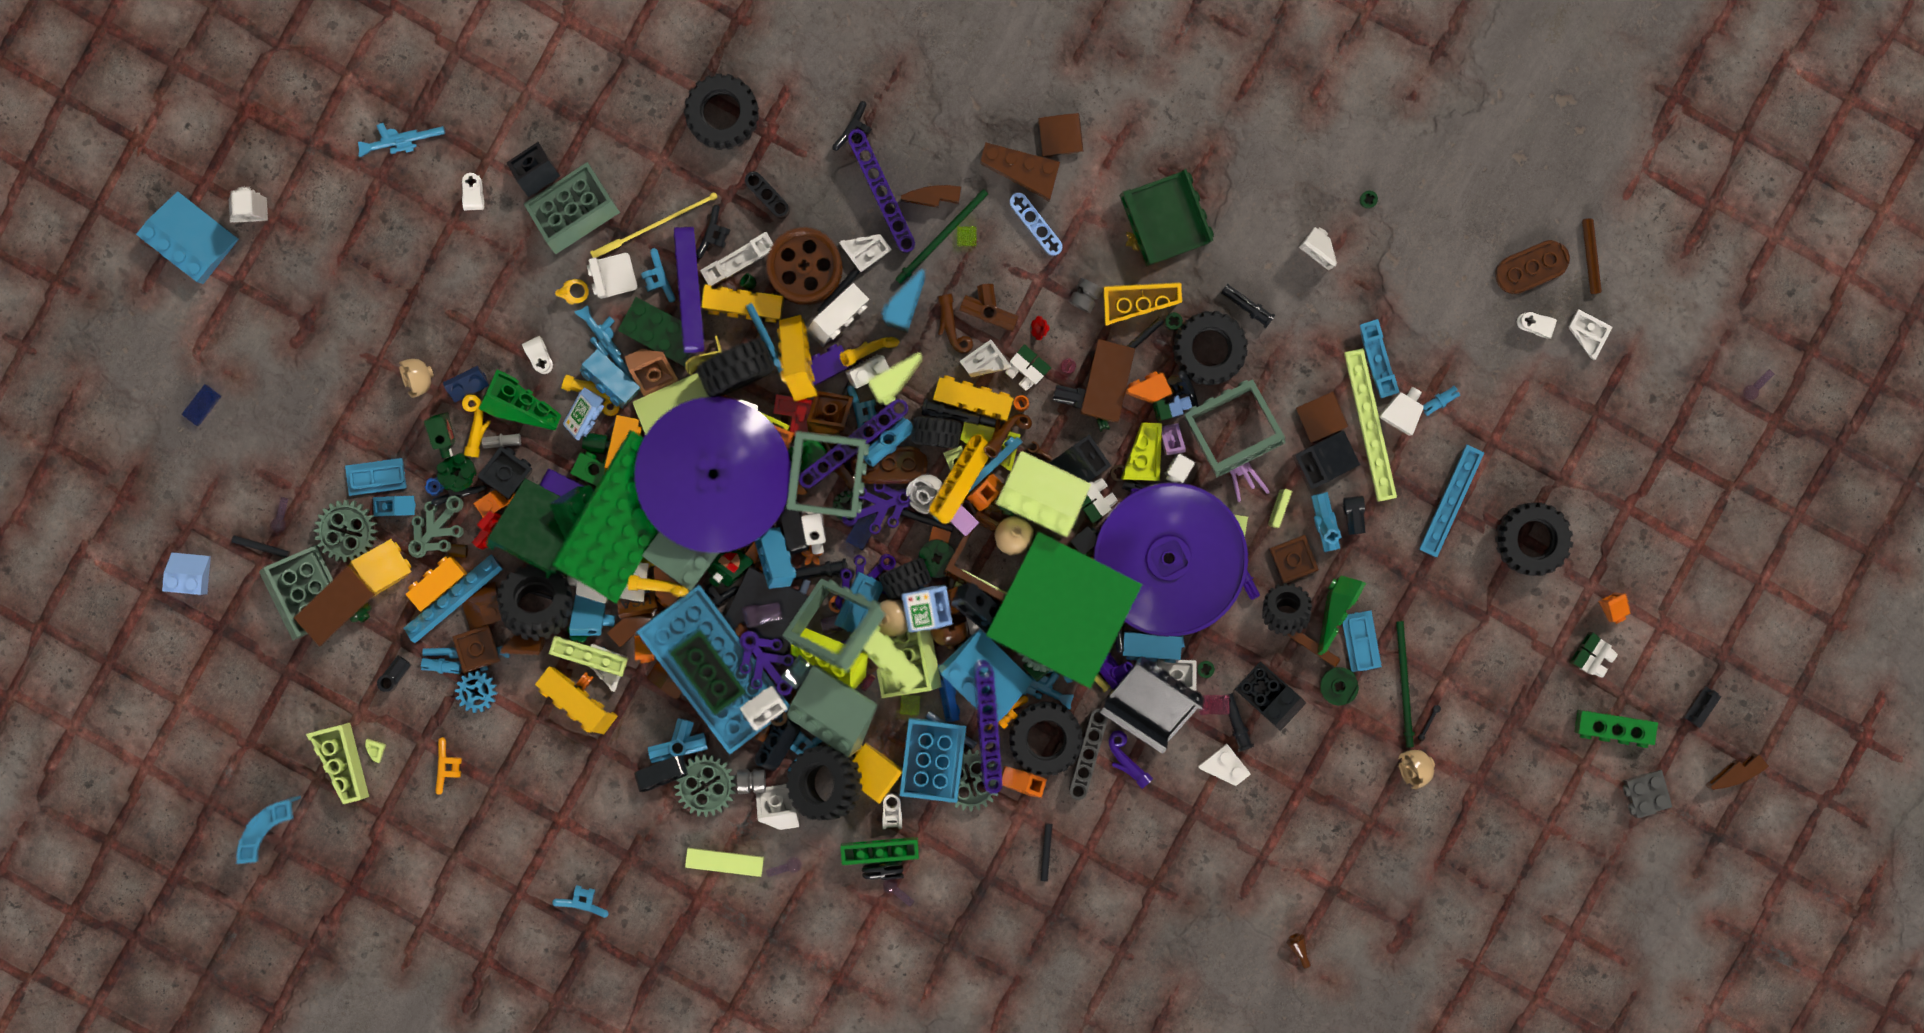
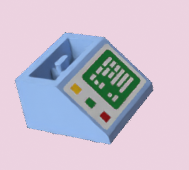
M585 387L579 393L563 423L577 440H580L582 436L586 437L596 423V418L604 408L602 405L604 398Z
M931 586L902 594L908 632L935 629L953 624L946 586Z

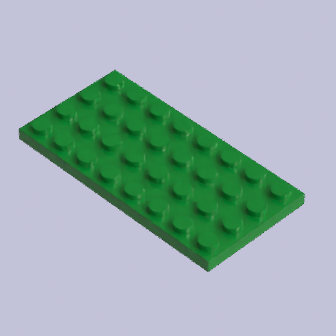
M632 430L628 432L551 564L614 603L618 602L628 584L629 577L636 571L643 558V553L659 531L646 516L638 498L635 484V465L638 451L644 438Z

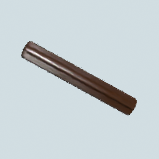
M1587 218L1582 220L1590 293L1599 294L1602 292L1594 220Z

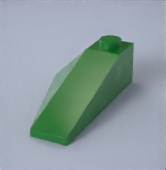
M497 369L478 409L497 418L556 430L562 415L546 402L536 399L531 390L528 389L526 391L521 387L516 378Z

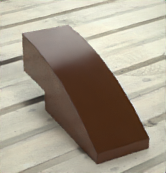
M952 185L923 187L901 195V202L939 208L940 201L959 204L962 187Z
M657 601L658 611L624 617L607 634L619 647H622L637 634L636 631L651 621L665 607Z
M1752 753L1742 763L1733 760L1712 778L1706 786L1713 790L1735 786L1760 774L1769 765L1759 754Z

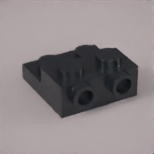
M500 446L478 474L477 478L509 500L519 486H521L524 479H527L532 473V468L527 460L523 458L521 460L518 459L513 450L508 447L504 449Z

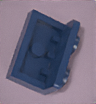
M478 366L443 382L444 388L454 403L462 400L467 395L481 391L489 386L485 373H482Z

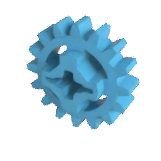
M476 671L475 675L469 672L468 677L463 675L461 677L463 682H457L460 688L455 689V692L459 693L456 700L461 699L462 701L459 705H466V711L472 708L473 713H476L478 708L481 712L485 711L484 706L490 708L491 704L489 702H495L496 699L493 698V695L498 694L497 691L493 690V688L497 687V684H491L493 677L487 679V673L480 676V671ZM472 679H478L474 685L468 683ZM485 684L488 687L489 693L486 692ZM479 688L478 692L480 694L475 696L473 689ZM464 691L467 692L468 699H466ZM478 699L485 700L482 704H475Z

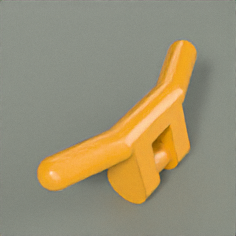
M1020 697L1010 711L998 722V725L1000 724L1005 729L1008 723L1018 716L1013 709L1027 703L1028 697ZM992 724L989 725L987 730L992 728Z
M443 737L438 740V769L435 787L437 795L443 792L445 777H461L459 764L462 763V758L446 757V739ZM447 764H452L451 771L446 770Z

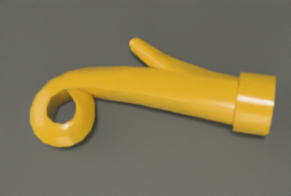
M885 337L870 343L864 342L858 348L841 352L840 360L844 366L848 367L882 347H896L900 341L896 337Z
M566 374L561 389L580 393L585 387L606 400L603 403L604 408L602 410L605 415L614 416L618 413L620 406L613 404V410L607 409V406L612 403L610 397L605 393L599 392L592 381L575 379V377Z
M473 394L465 396L462 401V406L466 411H475L464 455L479 458L480 443L491 421L487 420L483 424V411L478 409L481 400ZM470 400H472L475 404L472 407H469L468 402Z
M631 575L628 580V590L638 591L641 589L671 592L679 597L686 596L689 592L685 586L671 583L670 581L640 578L639 575Z

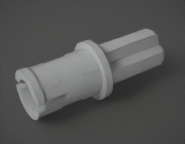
M520 433L513 435L500 434L499 436L482 438L483 448L521 446Z

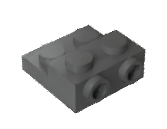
M1662 770L1623 780V792L1630 802L1628 809L1635 818L1656 814L1657 811L1672 807Z

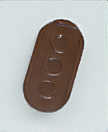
M1547 240L1503 259L1496 268V282L1503 291L1509 294H1519L1565 273L1570 261L1569 252L1563 244L1556 241Z
M897 446L893 453L886 455L874 467L867 464L866 475H862L861 482L867 484H909L915 478L926 474L928 469L927 457L916 447ZM858 453L851 460V470L854 475H856Z

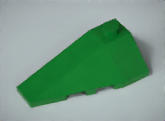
M1339 576L1336 580L1332 579L1328 586L1330 591L1326 598L1317 654L1322 655L1328 650L1339 631L1336 627L1341 626L1348 616L1346 610L1355 605L1366 585L1365 582L1345 576Z

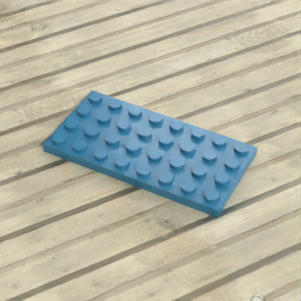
M697 585L686 596L681 597L636 631L729 754L733 753L772 723L768 722L761 728H758V731H755L740 708L747 701L752 700L761 694L763 690L771 686L776 691V686L763 670L762 687L760 689L751 687L750 682L754 678L756 660L751 654L749 663L751 671L747 674L740 672L739 665L742 663L744 648L740 645V638L700 585ZM698 628H700L746 691L744 695L716 715L712 713L668 653L669 649ZM744 664L742 666V671L745 672L748 670L749 667L747 664ZM759 680L753 682L754 687L760 685ZM777 692V694L779 695V697L781 698V700L783 701V703H784L785 706L787 707V710H784V711H785V712L788 711L789 708H790V705H789L788 702L785 700V698H784L781 694H779V693Z

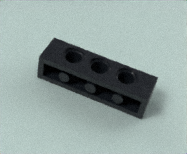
M972 582L959 585L951 603L952 606L986 633L1001 607L990 595L985 594Z

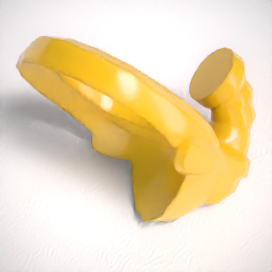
M573 279L566 281L563 287L555 291V295L573 305L574 303L584 302L589 295V289L584 281ZM573 284L583 286L584 295L581 298H575L571 295L570 287Z

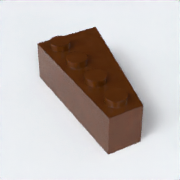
M985 143L981 165L1050 202L1060 164L1059 161Z

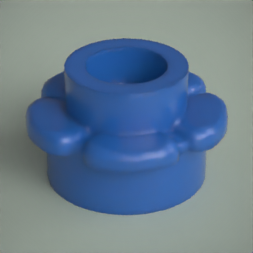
M437 477L428 479L425 486L426 492L432 496H438L444 490Z

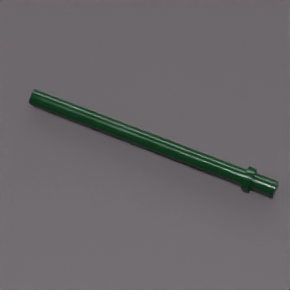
M982 189L906 268L902 269V272L895 280L901 284L907 277L910 278L912 276L911 273L980 204L988 193Z
M1396 621L1405 728L1403 736H1405L1406 748L1414 747L1413 736L1415 732L1412 731L1404 621Z

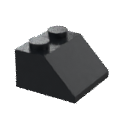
M539 142L506 162L517 183L528 197L538 193L540 189L549 183H553L560 177L556 167Z

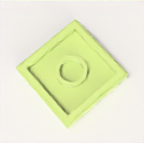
M1287 489L1279 490L1268 526L1280 528L1292 491Z

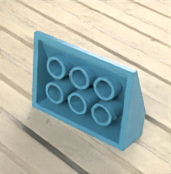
M178 191L145 222L136 234L193 280L201 284L206 282L239 240Z
M920 270L890 300L889 305L885 304L882 317L886 326L908 333L926 279L924 270Z
M979 628L938 668L941 675L977 709L974 665L980 660L988 661L994 671L997 720L999 722L1010 711L1033 680ZM981 668L979 674L987 673L988 668ZM984 686L981 689V693L988 692L990 687ZM985 705L982 708V711H989L991 705Z
M909 717L900 796L957 803L966 726Z

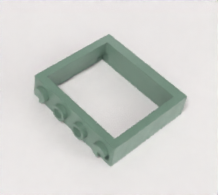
M1253 379L1239 383L1238 387L1232 390L1227 389L1216 398L1212 397L1205 400L1203 405L1199 407L1193 406L1186 411L1187 413L1184 414L1185 420L1216 478L1285 444V436ZM1252 391L1275 435L1217 463L1194 419Z
M796 431L787 509L856 518L857 513H861L862 502H859V494L864 492L865 483L861 482V477L866 475L867 464L863 463L864 455L868 456L869 444H866V439ZM804 439L859 446L851 510L796 503Z
M821 578L783 636L790 644L848 672L886 614L881 610V605L874 600L870 602L860 593L855 595L849 588L845 586L840 588L836 582L832 580L826 581ZM829 592L869 610L839 655L800 636Z

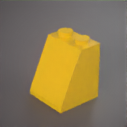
M392 539L349 563L376 595L411 573L409 561L406 558L403 559L400 554L401 549L396 542L393 543Z
M865 742L854 753L856 756L853 762H857L859 766L857 769L858 773L861 772L862 775L860 779L862 791L880 804L901 775L903 768Z

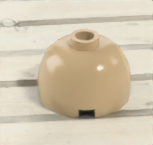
M407 359L399 362L405 387L408 386L411 390L408 392L410 397L414 398L426 393L431 386V378L434 377L431 367H427L419 359Z
M1011 516L1004 519L995 531L997 547L1008 555L1025 553L1033 541V529L1030 523L1019 516Z
M898 598L884 600L880 603V608L886 615L879 624L881 628L879 631L888 637L904 635L908 628L903 600Z
M1410 750L1400 754L1399 759L1402 758V763H1399V769L1404 781L1407 784L1411 783L1413 785L1412 789H1419L1427 785L1434 775V760L1421 750Z

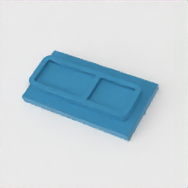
M403 458L345 466L349 496L407 488Z
M858 572L850 590L855 595L857 593L862 594L870 602L872 600L877 602L883 586L881 582L873 579V577ZM845 599L834 625L853 633L869 610Z
M1372 611L1348 614L1342 625L1351 671H1367L1382 667Z

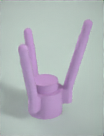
M1249 462L1230 471L1238 502L1241 501L1236 473L1238 476L1244 474L1250 487L1254 489L1255 486L1247 473L1250 472L1267 494L1270 492L1252 469Z

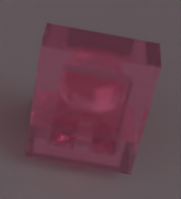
M1202 695L1205 699L1203 709H1199L1200 715L1230 714L1229 695Z

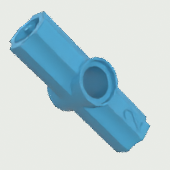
M903 417L890 430L884 431L880 438L869 447L868 456L864 455L865 462L869 466L874 467L886 455L893 453L897 446L912 434V423ZM891 440L893 443L886 444L884 441Z

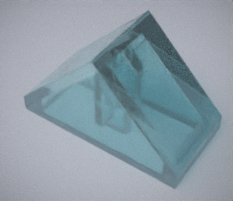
M799 655L781 678L794 689H797L813 666Z

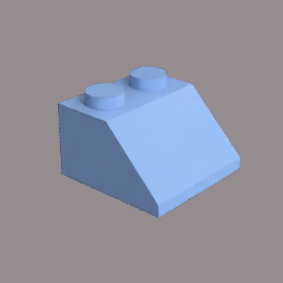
M171 553L164 570L162 591L197 595L207 594L211 556Z

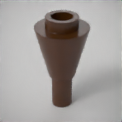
M1299 933L1292 934L1287 944L1296 956L1300 958L1303 967L1309 968L1311 964L1307 957L1305 937Z

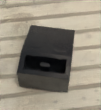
M1344 430L1292 455L1308 490H1312L1360 465Z
M1090 434L1048 463L1086 482L1091 481L1111 467V464Z
M1261 661L1235 688L1246 701L1279 731L1306 704L1294 690Z

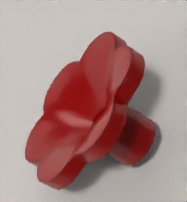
M1037 316L1031 322L1032 336L1036 340H1042L1043 336H1046L1050 330L1047 321L1042 316Z

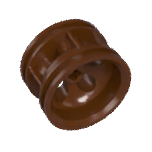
M802 227L783 233L775 240L767 256V272L771 283L781 296L798 305L821 303L835 291L841 282L843 266L840 254L833 241L816 229ZM808 241H812L817 245L816 251L812 254H807L803 251V245ZM787 249L795 251V258L790 262L782 259V254ZM820 259H827L831 262V267L828 271L821 272L817 269V262ZM803 261L810 264L809 267H806L805 271H803L802 267L799 268L800 265H803ZM788 271L796 274V281L791 285L783 282V275ZM809 277H814L818 281V287L813 291L807 290L804 286L805 280Z

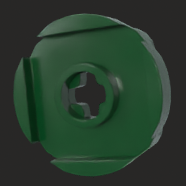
M462 453L448 457L437 465V479L444 489L453 490L454 492L467 489L473 483L472 479L477 473L472 460ZM460 470L458 476L453 475L455 471Z
M935 539L926 542L922 546L918 558H923L931 577L941 578L946 576L943 573L955 550L949 543ZM936 553L943 558L939 564L936 561H932Z
M1343 667L1331 668L1324 673L1320 680V693L1323 698L1336 706L1352 702L1359 691L1355 674ZM1342 681L1344 689H1339L1337 692L1334 684Z

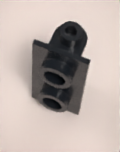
M1705 686L1684 718L1698 728H1701L1721 696L1718 692Z

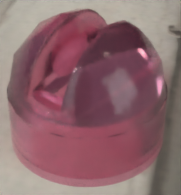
M1067 358L1062 361L1061 370L1064 373L1071 374L1075 371L1076 363L1073 359ZM1070 361L1072 362V364L1070 365L1069 371L1065 370L1068 362Z

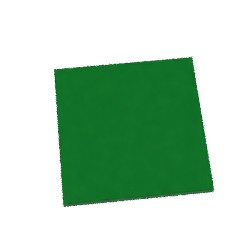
M1038 532L986 636L1090 689L1142 584Z

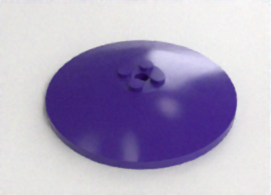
M704 397L677 405L663 414L653 424L644 437L638 451L635 465V484L639 501L646 516L664 536L688 549L717 553L746 546L757 540L772 527L782 513L788 499L791 464L781 435L774 425L759 411L733 399ZM710 469L718 470L719 477L716 480L709 479L707 474Z
M1173 482L1153 484L1141 488L1120 501L1111 510L1099 530L1094 548V560L1142 584L1124 621L1130 626L1148 634L1169 637L1188 635L1205 629L1219 620L1231 608L1245 582L1248 551L1244 533L1239 522L1221 500L1201 488ZM1166 553L1174 555V560L1171 563L1164 562V555Z

